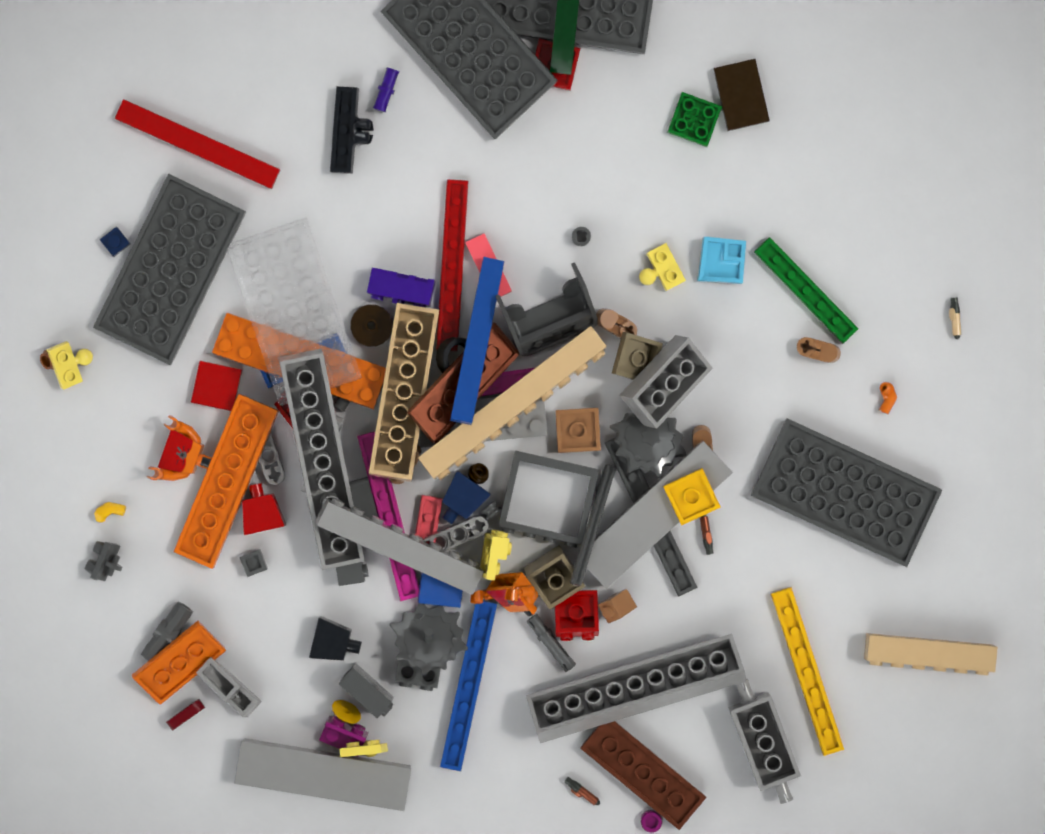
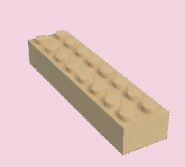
M396 304L369 468V475L412 481L420 428L406 412L427 389L439 310Z

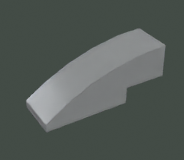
M212 657L196 672L202 680L242 717H248L262 702Z

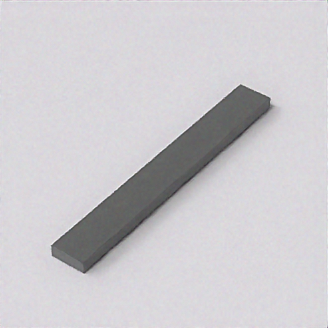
M615 438L604 444L634 503L650 487L641 469H636L631 473L627 472V459L623 456L615 455L620 445L615 443ZM669 531L654 545V548L679 597L698 587L671 531Z

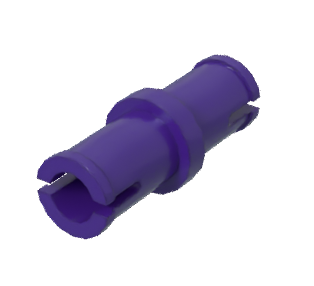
M386 68L382 84L378 86L379 93L373 106L374 109L386 113L391 94L394 95L395 92L393 88L399 71Z

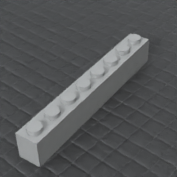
M326 498L315 520L317 526L473 595L484 573L481 567H479L480 563L472 559L465 561L460 558V554L452 550L445 552L441 550L442 546L432 541L429 544L422 541L423 538L417 534H405L403 529L397 525L387 526L383 524L384 520L377 516L367 517L363 515L364 511L357 507L347 508L344 506L345 503L339 499L333 498L330 500Z

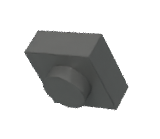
M261 549L240 557L247 577L268 569Z

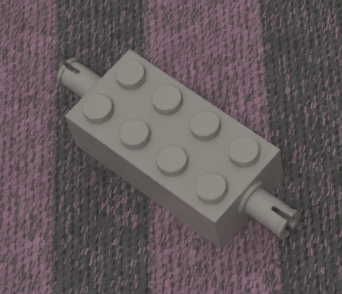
M746 679V682H743L744 689L742 683L736 685L742 701L728 707L758 788L760 791L775 787L780 804L787 803L784 794L788 802L793 800L787 781L798 778L801 774L771 695L767 692L757 697L754 696L748 682L749 680Z

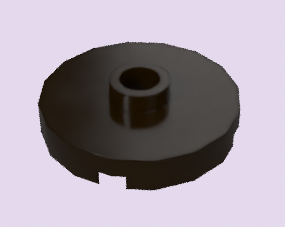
M365 305L353 314L350 329L353 337L360 344L367 347H377L384 344L390 338L393 321L390 314L383 307ZM369 322L375 323L376 326L373 330L368 328Z

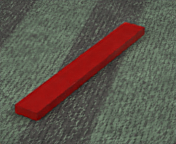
M124 99L115 116V119L270 189L273 188L281 171L272 165Z
M447 179L436 350H438L444 340L451 337H459L469 182L466 180ZM458 345L453 346L450 351L458 352Z

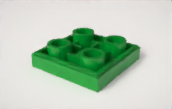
M682 92L667 133L708 147L722 106Z

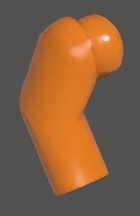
M883 382L880 385V391L884 401L879 410L889 414L897 400V394L891 383Z

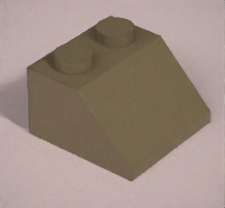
M560 545L524 567L526 577L535 587V590L549 610L586 587L583 581L581 586H575L570 583L574 566Z

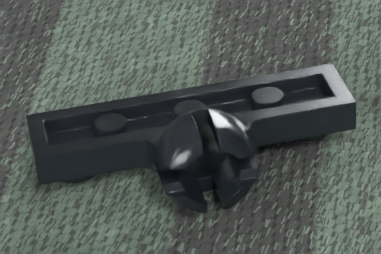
M336 86L330 164L331 173L353 174L356 145L370 144L373 135H369L368 132H362L374 131L373 122L370 119L358 118L359 88Z

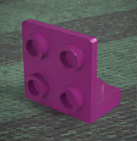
M334 715V717L329 716L319 741L338 749L347 747L346 743L359 742V746H362L369 732L365 731L366 728L360 724L350 725Z

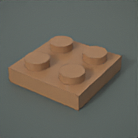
M598 408L555 410L558 453L601 451Z

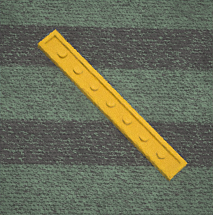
M792 587L770 593L822 753L826 756L844 750Z

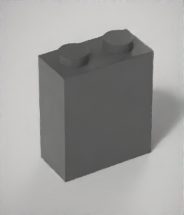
M357 663L352 666L339 682L343 689L376 718L380 715L385 717L394 705L392 703L394 697Z

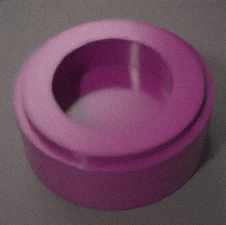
M648 810L642 814L640 822L645 831L653 833L661 828L662 818L658 812Z

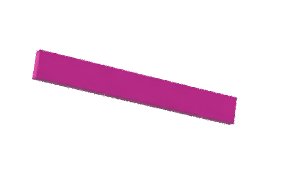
M376 431L359 435L357 438L378 517L384 520L383 524L390 527L392 524L397 525L405 533L392 482L389 478L369 475ZM389 558L400 601L418 597L419 584L415 569Z

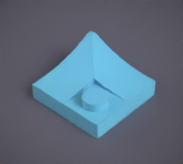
M703 237L697 281L742 284L746 241Z

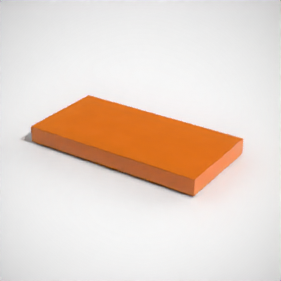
M198 620L133 673L132 678L161 705L197 675L196 672L210 657L216 660L226 649Z

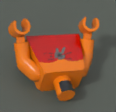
M169 415L168 417L173 420V423L171 425L164 423V426L170 430L160 462L157 468L153 466L148 468L155 471L154 476H147L151 480L176 481L185 479L190 474L195 473L197 466L208 469L212 457L202 454L204 445L201 443V437L194 428Z
M522 572L499 574L495 576V580L490 582L487 589L478 590L473 595L471 594L470 602L482 604L483 598L485 600L495 599L509 612H524L527 616H532L537 611L534 602L538 597V592Z

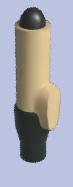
M958 297L951 298L949 318L952 320L953 336L958 340L961 335L960 307Z

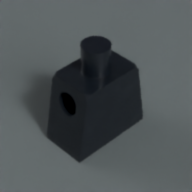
M320 616L309 658L344 660L347 651L359 654L362 642L350 639L352 629Z

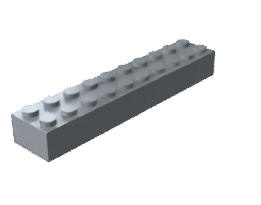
M322 349L278 357L322 570L363 562L365 560L362 545L317 526L315 522L326 498L330 500L333 498L339 499L345 503V507L350 509L354 506Z
M729 634L526 695L538 739L540 743H544L746 682V676L733 635Z

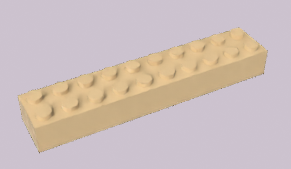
M590 326L474 414L472 425L461 424L419 456L418 459L434 480L437 478L440 480L444 479L451 473L449 471L451 467L455 464L459 467L468 460L466 457L472 451L476 454L485 447L483 444L489 438L493 441L502 434L501 429L506 425L510 428L519 421L518 416L523 412L526 415L536 408V402L540 399L543 402L553 395L554 392L552 390L556 387L563 388L570 382V377L573 374L579 376L588 369L587 364L593 360L596 363L605 356L604 354L606 353L604 351L607 346L592 326Z

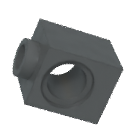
M363 562L336 567L339 586L363 583L366 581L365 577H369L367 564H363Z

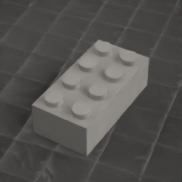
M675 335L619 396L644 426L657 429L713 368L689 337Z

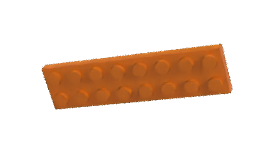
M226 313L212 351L215 355L282 378L278 357L322 349L331 395L373 410L380 395L386 371L385 367L230 313Z
M238 394L174 549L175 553L211 569L215 568L279 410Z

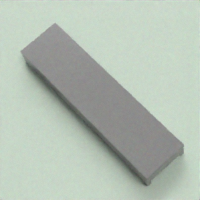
M703 440L595 538L587 569L606 589L679 523V519L663 488L664 485L703 468L714 491L733 473Z
M245 738L241 741L234 784L404 811L411 765L357 756L340 757L339 753Z

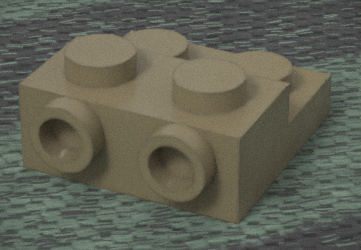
M623 332L612 374L634 380L662 350L663 343Z

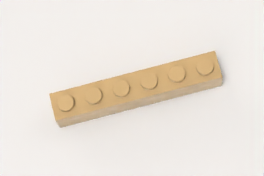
M866 633L864 659L870 661V665L882 666V663L885 662L891 663V667L903 668L904 664L912 665L913 669L925 670V666H930L935 671L946 672V668H952L956 673L966 674L968 670L976 671L975 674L989 675V672L996 671L998 647L992 644Z

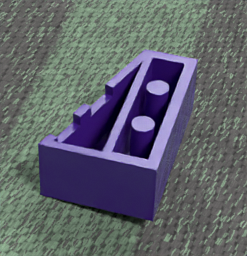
M372 267L367 293L371 294V299L383 301L385 297L392 299L394 304L409 302L413 303V306L426 308V306L431 307L436 282L434 279H424Z

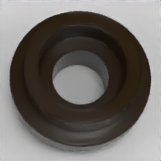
M481 463L474 464L468 469V477L476 484H483L489 477L488 468Z

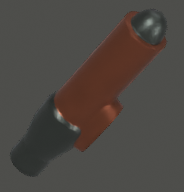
M704 515L699 519L706 554L710 555L714 554L713 540L708 516Z
M570 777L566 778L564 783L571 788V792L577 797H583L593 805H600L598 797L577 781L572 780Z

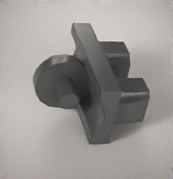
M100 541L95 543L93 552L99 554L98 560L90 559L84 568L91 574L90 578L106 581L107 576H112L114 570H122L123 567L118 564L120 556L117 555L121 547L120 545Z

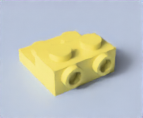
M491 530V533L484 534L480 567L484 571L483 578L495 580V576L499 575L500 563H498V559L506 560L507 555L511 553L512 543L509 542L508 533L500 530Z

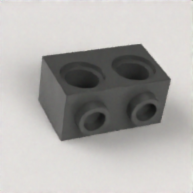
M398 660L395 682H399V686L412 687V684L419 685L420 689L433 691V688H438L441 668L434 667L431 669L435 674L432 680H426L417 666L411 667L414 674L406 677L402 674V668L410 665L405 660Z

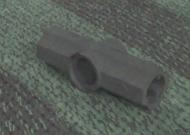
M178 601L167 618L163 619L153 633L154 636L148 642L141 655L149 661L175 640L182 632L180 630L187 623L193 611Z

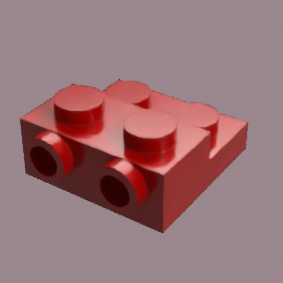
M597 590L578 591L555 606L556 637H560L561 641H571L573 637H582V640L590 641L594 640L595 636H599Z

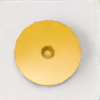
M336 700L332 704V710L340 720L350 724L360 721L361 713L352 703L345 700Z

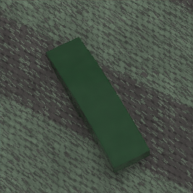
M557 0L550 66L551 73L571 75L579 0Z

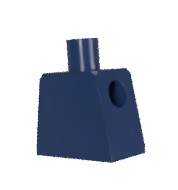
M457 471L442 501L449 507L442 518L450 524H453L459 515L467 519L489 498L491 493L471 481L470 478L460 471Z

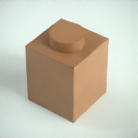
M627 589L613 594L598 604L608 624L621 619L637 608Z

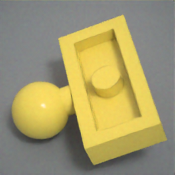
M667 243L646 253L654 269L645 268L640 272L639 280L642 284L651 285L658 276L665 291H668L686 281Z
M67 341L47 349L61 389L64 390L83 382L77 365L86 366L92 362L93 354L90 350L80 349L74 357L70 344Z
M368 740L362 746H359V742L346 743L347 747L340 748V757L357 755L374 757L378 753L388 752L387 743L380 744V740Z

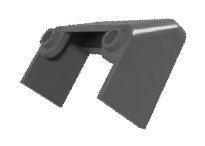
M575 262L571 266L576 278L568 280L563 285V296L524 311L523 307L519 304L505 307L500 295L495 296L520 355H533L581 334L590 326L594 328L598 324V318L588 289Z

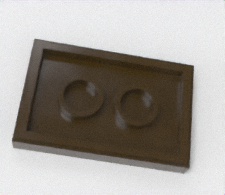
M756 59L713 69L727 131L770 121Z

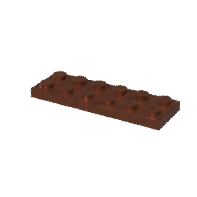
M492 322L477 400L520 355L516 347L495 322ZM464 351L406 412L429 440L435 444L456 423L450 421Z
M616 721L597 726L580 747L581 750L678 830L683 827L707 798Z

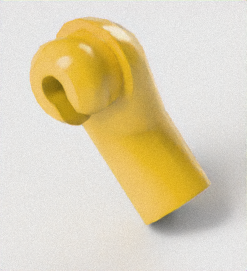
M106 502L95 510V520L100 523L105 522L106 518L112 513L124 516L126 506Z

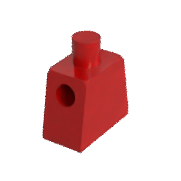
M262 483L250 485L252 498L242 500L244 535L286 526L274 493L264 495Z

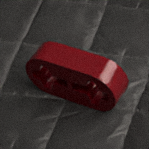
M197 699L170 718L166 723L173 731L203 710L205 706L200 699Z

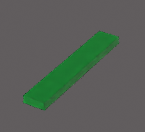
M770 237L754 251L762 262L842 344L859 329Z

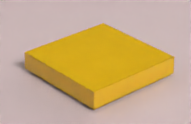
M703 468L663 486L681 526L721 508Z

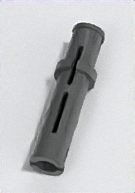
M538 614L533 615L526 621L538 636L539 642H543L565 672H568V670H571L576 665L554 637L551 628H548L543 623Z

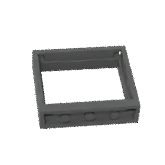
M515 450L498 526L502 527L503 532L514 534L515 530L523 532L522 536L535 538L536 535L544 537V541L556 543V540L565 541V546L577 548V544H582L599 469ZM520 461L590 476L577 537L506 521Z

